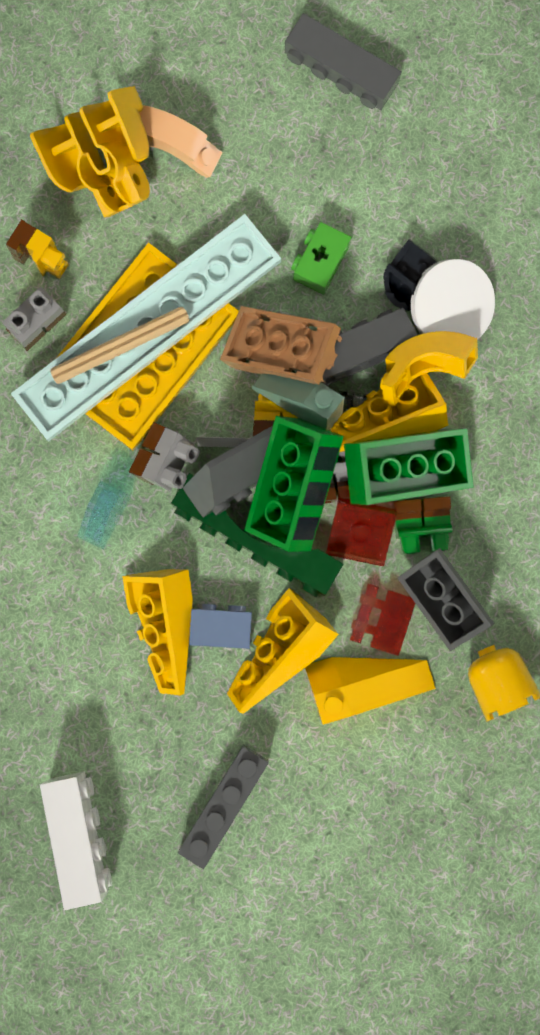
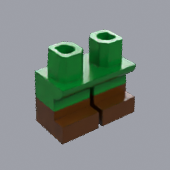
M450 496L426 498L422 501L421 499L394 501L391 504L396 539H400L403 554L420 553L419 537L426 536L430 538L431 552L439 548L442 551L448 550V534L453 532L450 519Z

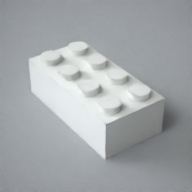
M85 771L51 778L40 784L63 908L64 910L100 903L108 893V887L112 886L110 869L103 866L102 856H106V848L103 837L98 838L96 826L100 825V817L97 807L92 808L90 796L94 795L91 777L86 778Z

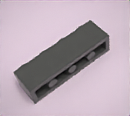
M304 13L285 40V54H287V58L292 63L306 65L311 68V72L317 78L331 80L336 83L335 86L342 93H353L360 98L363 105L370 109L376 107L382 110L399 84L402 71Z
M404 308L394 312L392 309L386 310L379 314L377 319L370 322L362 320L356 323L351 330L344 333L340 330L339 336L342 337V341H336L335 353L338 356L334 361V367L324 371L323 380L326 383H321L328 386L382 363L388 354L399 344L417 336L418 334Z
M243 744L178 851L179 855L204 870L269 764L268 759Z

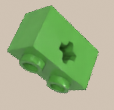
M322 222L319 223L316 230L311 228L304 242L307 245L304 254H298L292 264L291 270L294 271L293 280L325 295L350 246L352 237ZM320 253L324 254V259L322 258L319 262L315 261V256L318 257Z

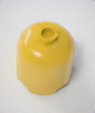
M494 645L478 651L479 658L470 665L468 678L486 722L494 719L492 713L496 711L501 716L529 704L526 698L533 696L534 701L540 699V691L517 651L511 648L496 650Z

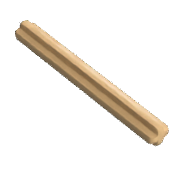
M178 307L51 368V375L57 384L65 382L188 323L189 316L184 307Z

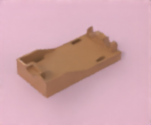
M241 306L220 360L237 370L256 374H273L319 385L320 382L326 383L323 380L325 369L330 370L331 367H334V361L338 356L335 353L336 341H342V337L339 336L341 328L334 323ZM309 326L317 327V331L311 330Z

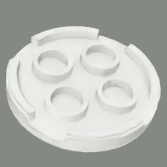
M461 259L442 260L427 268L422 273L414 295L411 297L412 319L420 334L450 331L466 334L478 340L490 325L495 309L494 289L487 274L476 264Z

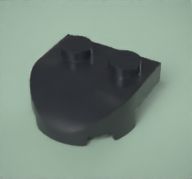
M408 239L393 261L388 264L383 275L387 298L393 305L400 309L404 308L406 311L411 310V297L414 295L422 273L433 264L439 262L411 239Z

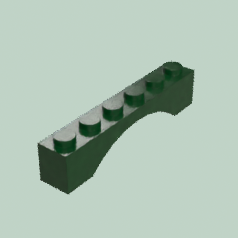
M191 473L187 475V480L184 486L191 480V478L194 475H192ZM183 488L178 490L171 502L172 506L176 508L174 514L188 522L191 518L202 523L199 528L213 537L219 533L227 538L226 545L238 552L242 548L252 553L250 559L263 567H266L268 563L278 568L276 572L278 576L289 582H292L293 578L304 584L301 588L302 590L316 598L319 593L323 596L327 594L344 565L319 549L288 552L266 545L241 530L228 516L226 511L217 516L212 512L202 517Z

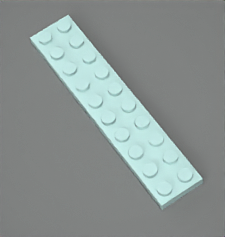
M246 214L242 215L18 387L11 395L49 442L280 264L281 257ZM178 307H184L189 316L188 323L65 382L57 384L54 381L50 371L51 368Z

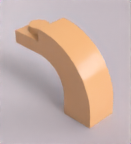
M143 105L139 115L147 133L149 147L166 151L183 161L200 175L206 178L211 177L223 152L206 140L208 135L173 114Z

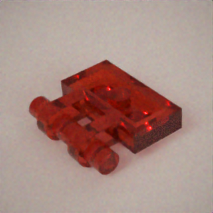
M368 584L365 594H361L359 600L361 606L357 619H353L351 624L353 631L350 641L361 644L364 633L373 635L369 647L399 656L416 603L411 597L391 590H387L384 601L377 599L379 587ZM372 608L381 610L376 626L367 624Z

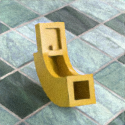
M435 331L414 336L399 344L385 358L387 373L384 374L380 384L384 403L395 407L408 385L418 376L428 372H446L465 379L478 359L477 338L457 332Z

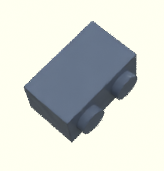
M198 604V609H191L189 645L250 649L252 612H246V606L228 605V611L216 610L215 604Z

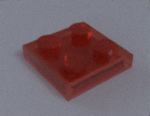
M338 498L326 554L384 567L397 517V509L372 504H351L348 499Z

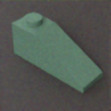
M262 374L252 386L253 390L297 418L327 430L333 427L343 413L345 397L321 382L317 385L273 374Z

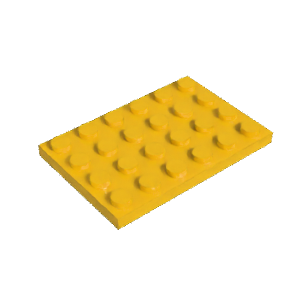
M148 242L56 358L178 264ZM229 303L85 413V415L134 451L149 432L153 422L156 423L232 327L239 310Z

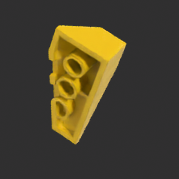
M425 373L415 378L408 385L395 407L384 403L382 389L377 392L373 390L366 395L367 400L358 407H351L344 412L330 431L344 436L340 452H343L344 444L442 429L448 426L447 406L428 373Z
M165 569L122 576L126 603L130 615L137 612L143 629L137 631L140 641L144 639L152 650L147 660L159 692L162 694L183 695L185 693L193 602L189 570Z
M290 588L269 611L266 620L272 623L264 638L259 635L256 636L253 642L257 646L252 661L247 660L242 663L227 692L237 710L242 714L319 658L339 635L321 613Z
M331 657L311 663L305 667L323 725L436 689L427 660Z

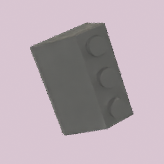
M273 426L206 463L183 487V490L202 517L212 512L217 516L231 506L229 502L233 499L240 502L252 494L250 489L257 486Z
M440 548L397 577L449 651H452L495 624Z

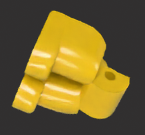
M135 86L111 90L107 93L108 101L83 106L79 109V112L66 115L64 117L65 124L30 133L33 145L53 183L60 189L70 193L88 188L93 192L104 217H111L146 200L150 193L147 176L139 162L149 157V142L139 115L143 109V104ZM97 148L102 149L107 167H105Z

